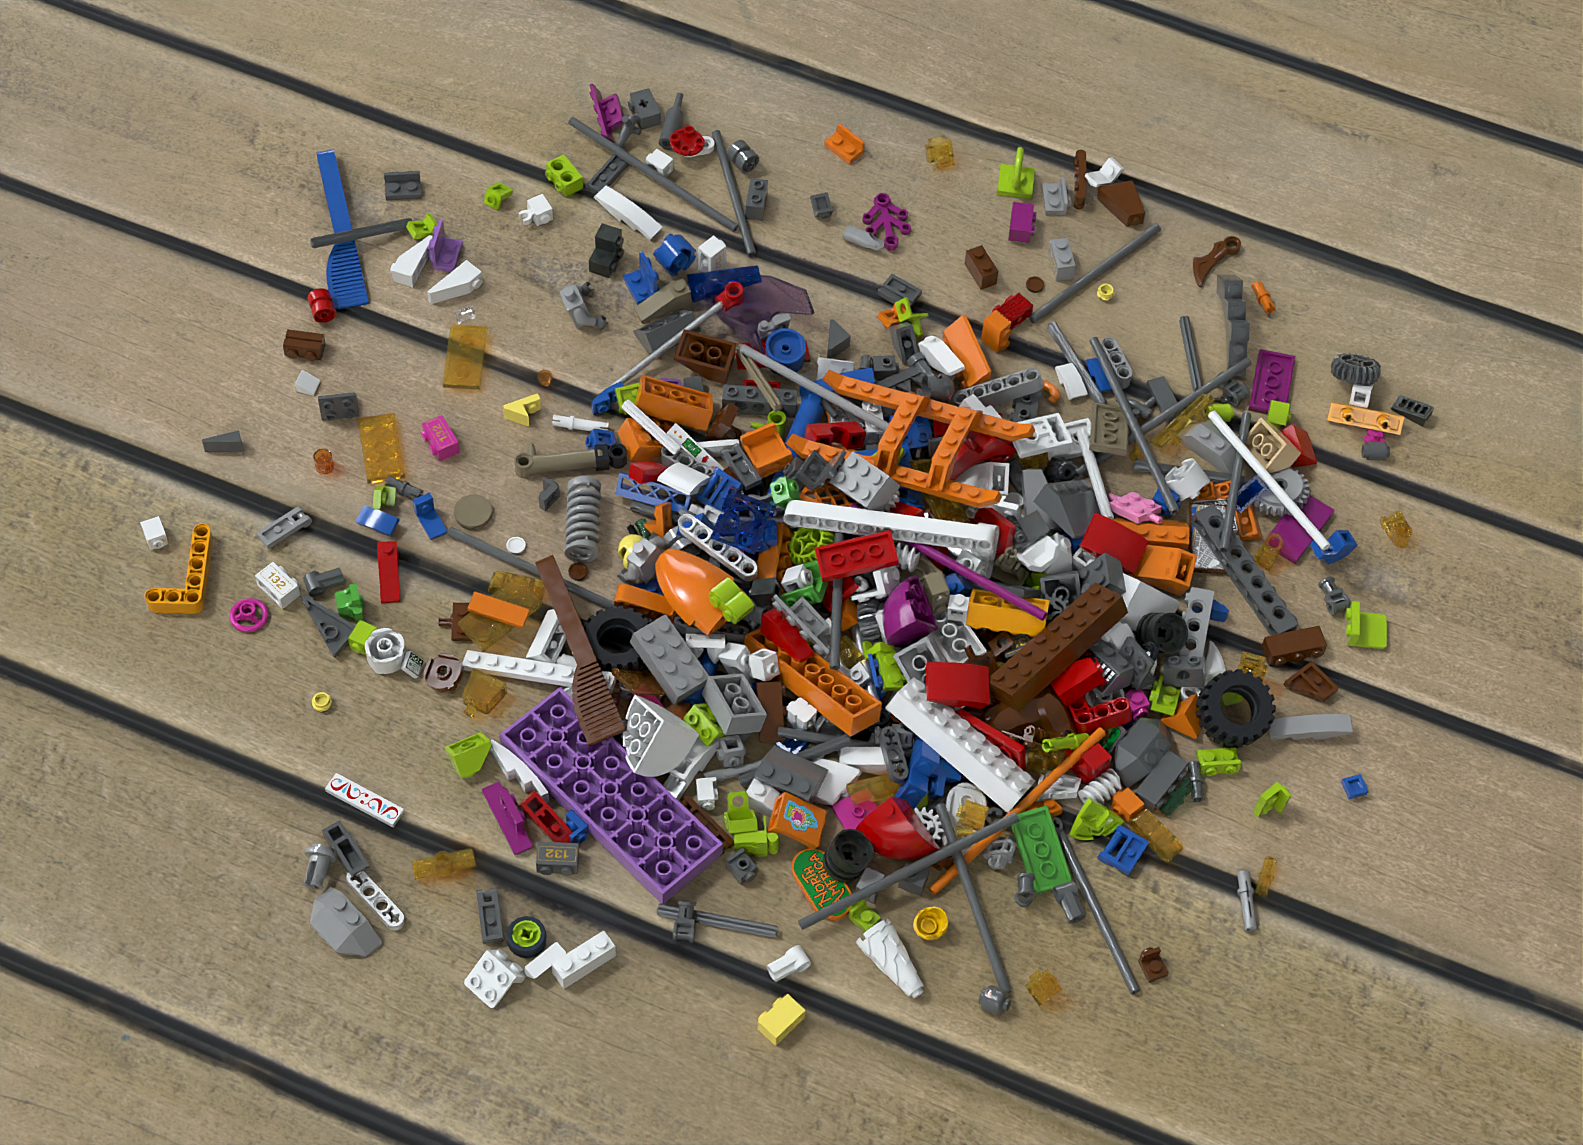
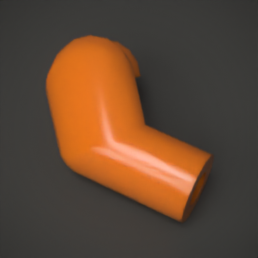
M1044 380L1042 389L1051 394L1048 400L1056 404L1058 399L1060 400L1061 398L1059 389Z

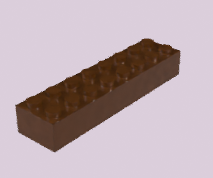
M1094 583L989 677V690L992 697L1019 712L1128 614L1123 597Z

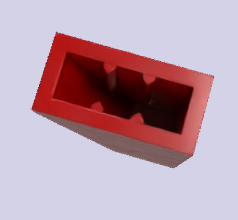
M1091 658L1074 661L1050 684L1067 707L1105 682L1106 680L1102 675L1105 671L1099 662L1095 664Z

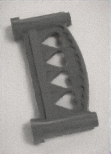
M918 352L908 359L907 365L909 368L875 384L894 390L897 388L904 392H912L910 381L921 385L923 373L932 372L934 375L935 373L926 363L924 355ZM918 390V395L923 396L922 390ZM835 392L836 395L862 408L863 400ZM881 406L884 421L889 420V417L896 412L895 409ZM842 409L850 421H856L864 430L866 429L864 420Z

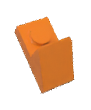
M669 502L655 506L654 516L656 520L644 523V526L651 534L655 532L663 538L672 529L671 503Z

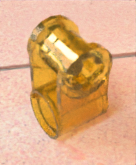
M1396 511L1393 515L1382 516L1380 518L1381 527L1387 533L1392 543L1398 548L1408 546L1412 535V528L1405 520L1402 512Z
M1272 533L1268 535L1254 555L1255 563L1257 562L1266 567L1267 571L1271 570L1284 547V541L1279 534ZM1279 539L1280 544L1278 547H1271V540Z

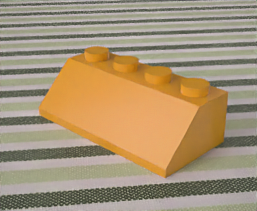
M972 589L966 625L975 629L989 628L995 632L1001 630L1008 631L1014 635L1020 633L1028 634L1030 637H1035L1046 627L1047 616L1042 621L990 591ZM1021 597L1046 611L1048 615L1050 600Z

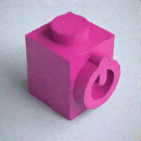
M1132 689L1124 694V698L1130 701L1133 716L1131 721H1136L1138 718H1146L1149 715L1150 703L1142 689Z

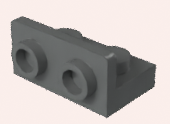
M419 171L384 173L386 201L421 199Z

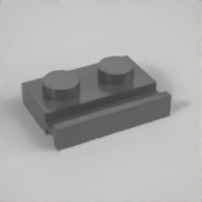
M891 274L882 287L878 289L877 295L893 304L907 297L910 306H912L922 295V290Z

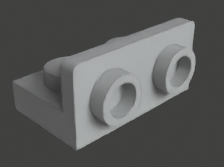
M1061 177L1060 183H1042L1045 215H1066L1067 207H1070L1071 201L1070 197H1067L1069 186L1068 183H1065V177Z

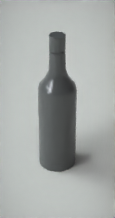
M677 93L673 107L669 108L666 112L659 138V145L664 149H672L670 146V136L676 130H679L682 124L683 112L681 104L684 96L682 93Z

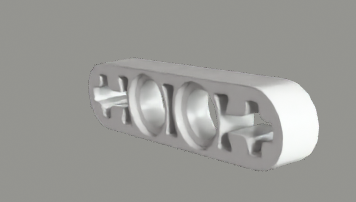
M364 871L355 875L360 877L361 886L357 880H353L349 873H347L348 885L390 930L396 931L404 926L403 913ZM373 888L375 892L372 896H365L363 894L364 890ZM386 902L388 906L385 910H378L376 908L377 904ZM390 912L395 919H399L398 923H396L395 921L392 922L391 917L389 915Z

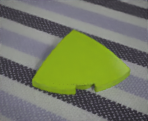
M1089 797L1077 815L1069 835L1079 840H1093V835L1103 834V836H1107L1114 832L1116 827L1121 826L1124 820L1107 807Z

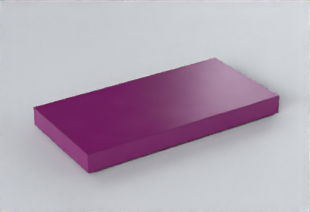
M1263 349L1259 350L1248 410L1268 414L1271 400L1288 403L1296 356Z
M1311 495L1307 498V503H1303V508H1300L1319 532L1335 511ZM1284 514L1264 540L1263 545L1296 564L1314 539L1292 514Z

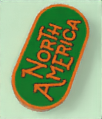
M804 849L797 853L792 861V875L815 912L852 894L846 883L836 881L825 871L823 866V855L825 852L819 849ZM849 907L826 919L831 921L843 919L849 914Z

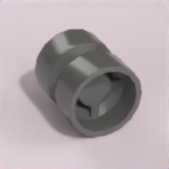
M744 140L734 142L727 151V156L733 163H736V166L743 173L752 171L759 163V156L751 150Z

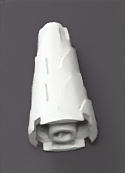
M887 919L886 922L882 920L863 934L866 938L864 941L860 937L858 938L856 944L859 949L898 985L908 997L916 998L924 992L922 989L924 985L890 919Z

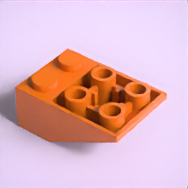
M626 418L617 433L622 444L627 449L629 460L648 461L661 457L663 445L633 418ZM650 418L665 433L675 424L667 420Z
M1147 545L1135 574L1128 576L1182 597L1190 587L1197 555L1180 548Z

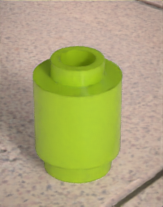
M1211 404V406L1206 408L1207 420L1209 419L1208 414L1214 410L1224 422H1230L1231 418H1234V408L1230 404Z

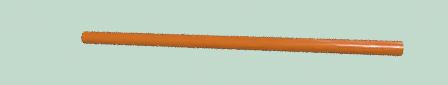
M1099 727L1004 817L1014 812L1019 814L1027 810L1080 760L1081 755L1096 745L1106 735V732ZM1005 829L974 844L963 855L966 865L975 859ZM955 863L928 888L933 895L941 891L959 874Z

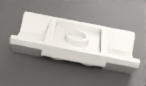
M1044 534L1042 537L1017 549L1018 562H1021L1029 570L1042 572L1057 561L1060 546L1048 535Z

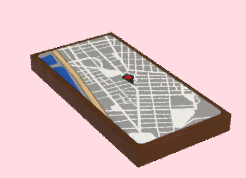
M1189 503V551L1197 555L1193 572L1227 574L1191 523L1195 512L1212 504ZM1214 504L1222 512L1225 519L1227 505Z

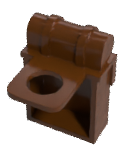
M729 402L724 409H720L711 422L710 429L707 431L706 439L708 441H715L720 438L730 440L731 438L727 436L728 430H733L736 433V438L734 439H740L741 430L732 425L739 407Z

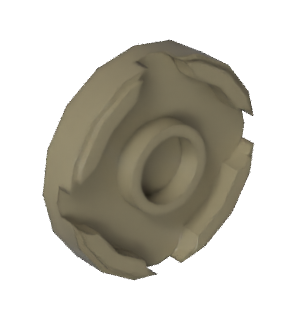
M468 495L457 501L454 507V516L456 522L461 527L468 530L480 529L487 525L492 518V507L486 498L480 495Z

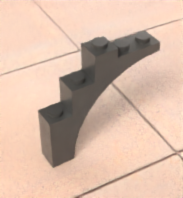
M1217 275L1216 292L1220 297L1224 312L1228 370L1247 357L1250 323L1246 320V301L1242 299L1243 280L1236 275ZM1246 369L1235 376H1246Z

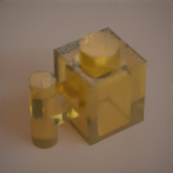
M966 799L964 805H959L956 816L959 817L957 824L965 828L956 826L955 834L966 837L974 833L973 830L978 831L982 829L989 807Z

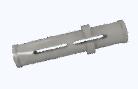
M1246 870L1239 871L1237 873L1239 884L1237 892L1241 899L1244 931L1255 932L1257 931L1253 903L1254 889L1251 887L1250 872Z

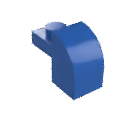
M1336 530L1327 539L1330 546L1326 550H1322L1315 541L1310 544L1318 559H1324L1327 564L1343 559L1358 546L1349 530Z
M945 759L939 760V765L929 776L931 780L928 782V798L937 799L943 797L945 782L953 784L961 781L962 773Z

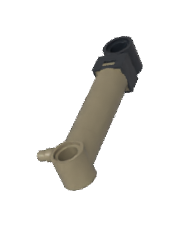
M530 443L528 445V453H519L514 458L515 472L520 478H528L535 473L595 467L596 471L610 470L609 465L612 468L620 469L627 464V449L623 444L615 443L609 449L607 444L594 445V449L536 455L534 444Z

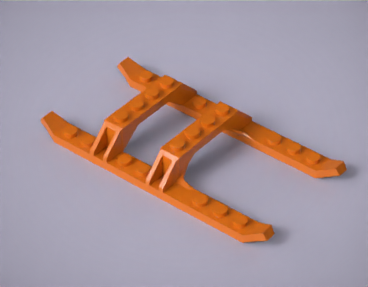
M830 369L822 379L838 394L896 410L878 443L876 456L857 455L886 473L902 487L976 508L999 504L1002 495L999 491L986 490L950 480L956 456L969 431L980 432L1012 442L1032 437L1035 432L1032 424L1016 423L983 414V411L972 410L970 407H957L931 400L930 396H920L915 392L894 390L850 378ZM916 416L950 424L932 457L929 474L896 465L903 440ZM792 434L786 442L803 459H806L815 450L829 462L843 451L839 448L807 440L796 434ZM846 451L847 453L844 458L847 459L852 452Z

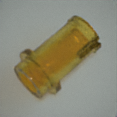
M1135 442L1136 445L1129 454V458L1133 461L1140 460L1143 455L1137 442Z

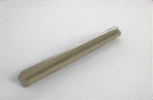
M743 344L736 345L737 356L774 411L781 410L783 408L782 402L755 361L740 352Z

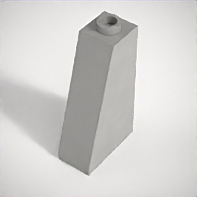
M1029 468L1023 470L1021 487L1024 517L1038 510L1050 529L1051 534L1058 533L1062 535L1065 531L1033 502L1044 485L1048 484L1042 469Z

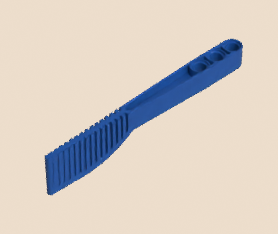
M334 149L316 152L334 233L352 230ZM355 240L335 244L330 252L326 269L328 290L335 309L340 310L369 304Z

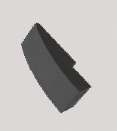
M340 820L322 830L326 842L334 849L338 860L351 877L370 867L352 836L346 831Z

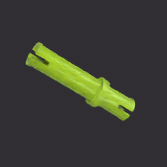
M1072 733L1066 737L1044 739L1042 742L1045 744L1041 746L1045 752L1066 748L1077 749L1089 737V734L1075 735V733Z

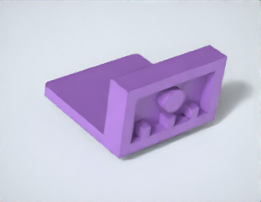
M439 220L438 225L434 226L433 240L429 241L430 261L433 264V269L452 272L456 269L463 241L445 238L443 220Z

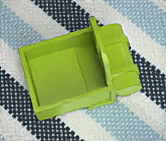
M746 791L730 792L728 794L729 812H724L725 828L728 829L729 833L757 831V818L754 809L749 810L748 793ZM736 796H741L744 799V803L740 807H736L732 803L733 798Z
M765 815L763 816L764 830L734 833L735 852L743 848L747 855H755V857L768 856V851L773 855L778 853L779 837L776 833H767Z

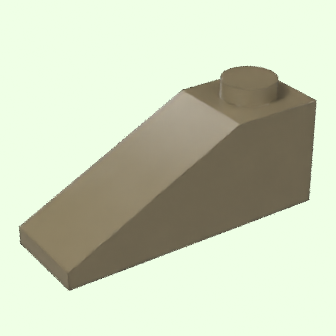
M684 279L667 284L637 305L634 311L641 323L691 305V291Z

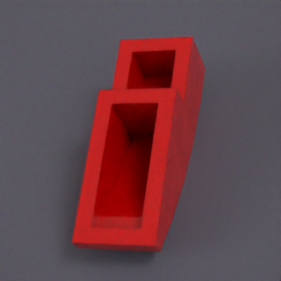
M638 461L630 463L628 477L641 485L651 481L659 482L657 481L658 477L668 467L656 461Z

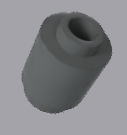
M1386 442L1363 443L1361 455L1366 460L1385 461L1386 457L1390 456V447L1387 446Z

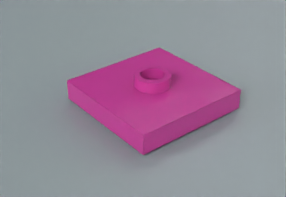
M867 788L831 805V809L844 830L856 829L859 823L877 808Z

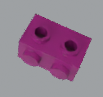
M1013 202L1008 241L1030 242V236H1034L1035 226L1032 225V222H1036L1037 212H1033L1034 204Z

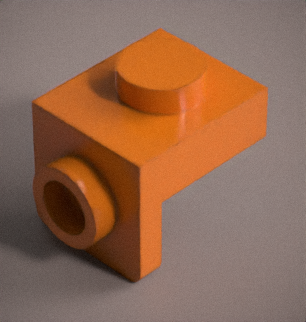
M895 304L892 309L881 311L877 316L888 329L890 326L900 324ZM902 304L901 311L904 314L906 307Z

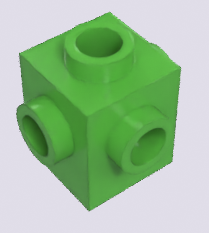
M784 476L779 477L777 481L770 484L774 505L786 509L787 503L790 500H800L799 486L795 480Z

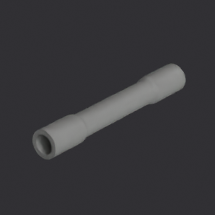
M762 760L703 773V777H716V782H720L758 769Z

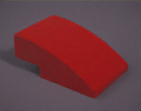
M1094 513L1080 547L1095 558H1098L1103 553H1107L1120 560L1123 573L1130 575L1135 574L1149 541L1124 525Z
M927 662V701L957 708L968 706L982 709L990 705L989 667L956 662Z

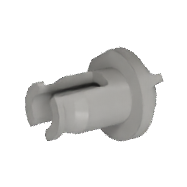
M312 844V847H306L305 855L310 858L303 885L315 889V886L323 889L322 884L326 878L329 864L336 861L337 854L334 853L332 847L323 844Z

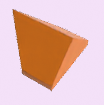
M1197 693L1177 703L1174 716L1164 714L1161 719L1162 723L1196 739L1202 730L1199 725L1201 718L1196 716V711L1199 710V707H1196Z

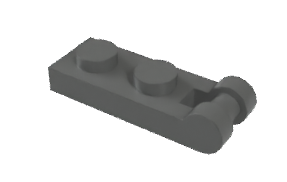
M738 443L731 445L729 449L725 448L720 451L722 459L726 461L738 481L743 484L745 491L762 483V478Z
M497 887L491 888L489 891L476 890L483 944L504 941ZM492 898V901L484 902V899Z

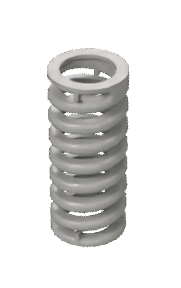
M578 476L569 480L567 484L565 556L571 561L586 563L594 561L599 556L598 535L600 528L598 526L600 525L601 483L593 477ZM586 485L585 488L575 489V488H577V487H579V486ZM579 547H584V548H588V550H582V549H578V548H579Z

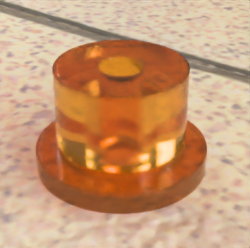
M542 370L538 373L537 378L540 384L543 386L550 384L552 379L550 371Z

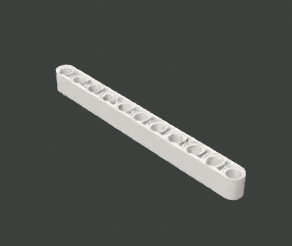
M790 500L787 503L783 518L784 522L791 526L863 536L891 530L893 540L979 552H989L993 549L996 534L995 530L989 526L800 500Z

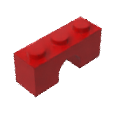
M856 421L807 424L804 438L831 446L832 443H838L846 449L863 448L866 431Z

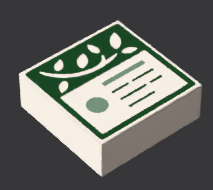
M408 651L405 654L401 669L411 677L418 678L424 660L412 651Z

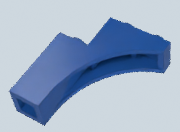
M917 735L914 737L912 755L908 765V776L901 783L895 795L896 798L907 800L913 810L927 794L929 776L939 765L940 754Z

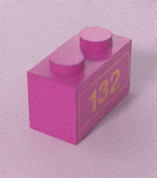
M442 415L422 423L423 431L421 436L424 442L428 441L431 454L433 456L436 455L439 461L460 453L459 443Z

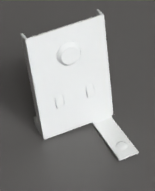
M819 354L817 380L822 379L829 369L839 374L853 371L854 362L821 358Z

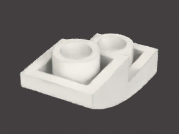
M1073 363L1055 367L1060 385L1064 384L1069 400L1087 395L1082 378Z

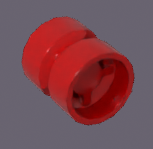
M320 288L308 294L307 300L312 309L313 319L316 322L326 323L335 318L337 312L329 290Z

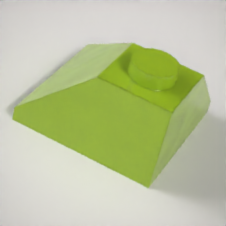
M479 732L444 748L457 774L461 778H469L481 769L492 743L482 732Z

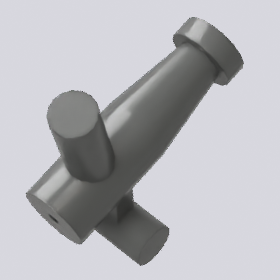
M632 115L622 117L624 125L618 142L615 143L623 150L631 133L640 135L642 129L635 127L637 118Z
M1126 396L1136 420H1138L1139 416L1147 420L1151 417L1153 410L1150 408L1156 403L1154 397L1141 404Z

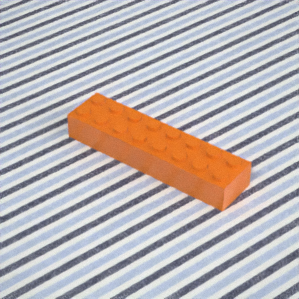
M761 628L745 635L744 645L751 654L763 648L777 652L780 674L775 676V679L797 696L807 701L809 705L816 708L819 713L850 737L879 721L882 703L841 671L830 669V663L816 652H814L813 657L799 663L761 634Z

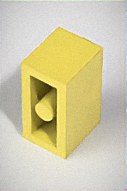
M787 994L783 998H778L770 1011H764L759 1016L758 1030L776 1046L805 1019L806 1010Z

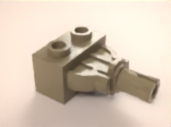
M1008 547L1005 549V554H1001L1000 557L995 556L989 580L1025 587L1030 572L1021 567V562L1017 563V550H1013V547Z

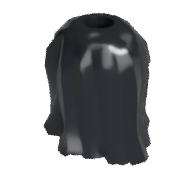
M1051 457V460L1047 462V466L1044 468L1043 474L1052 483L1071 481L1077 473V466L1073 465L1071 461H1067L1065 457H1061V459Z

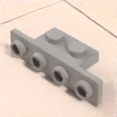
M777 595L771 598L775 609L779 612L783 611L787 615L786 620L793 627L796 625L801 630L799 632L806 641L810 640L814 644L813 648L819 655L823 654L826 656L830 653L827 647L817 638L829 624L803 596L791 608Z

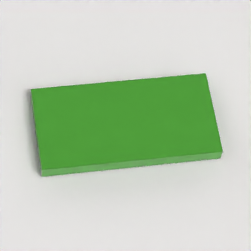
M1048 805L1017 814L1019 822L1011 825L1025 870L1035 875L1033 885L1036 894L1052 890L1054 886L1072 881Z

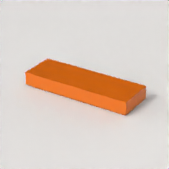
M475 591L467 608L469 612L521 629L524 628L530 613V609Z

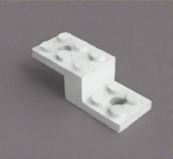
M1059 413L1017 422L1032 424L1035 428L1033 434L1035 439L1024 438L1013 441V444L1020 458L1046 453L1049 460H1051V457L1058 459L1065 457L1067 460L1083 456L1079 441L1075 440L1074 437L1077 436V430L1085 428L1090 439L1091 422L1089 418L1064 424Z

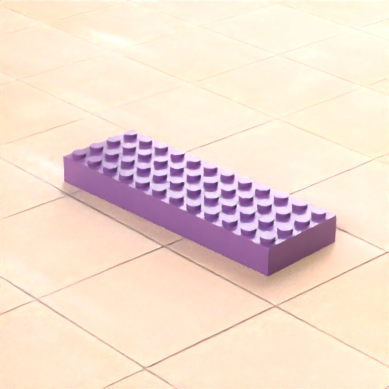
M561 687L500 733L501 745L528 766L548 793L568 812L572 809L588 825V832L661 904L666 903L723 853V843L654 777L642 776L633 772L626 760L627 751L613 737L589 747L577 719L573 699Z

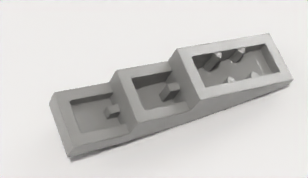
M1350 714L1292 716L1274 719V722L1270 724L1272 741L1292 737L1293 741L1313 737L1315 741L1353 734Z

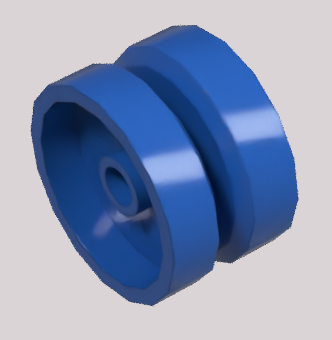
M781 328L769 335L766 341L765 356L797 373L802 369L805 362L806 342L797 331ZM770 369L773 373L778 374V375H781V374H779V373L773 371L772 369Z

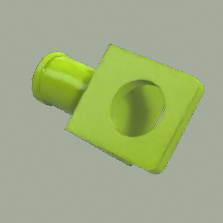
M907 297L897 301L895 306L900 323L908 322L912 324L915 338L924 336L920 320L929 316L928 313L912 314ZM902 304H904L906 307V311L904 314L901 311Z

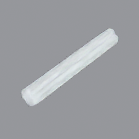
M630 400L623 403L622 409L674 455L679 452L681 446Z

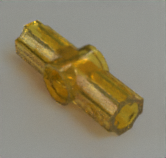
M472 848L451 853L441 851L433 857L411 861L415 880L435 875L444 877L450 875L453 871L476 866ZM442 862H447V863H448V864L445 865V866L439 865V864L442 863Z

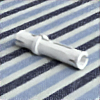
M553 415V419L560 420V422L552 421V426L565 427L568 430L592 431L593 429L608 431V429H602L601 427L609 428V422L578 419L575 416Z

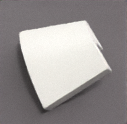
M821 758L811 760V762L829 770L814 799L815 804L834 805L840 798V795L847 791L849 788L848 784L856 776L859 777L862 772L854 767Z

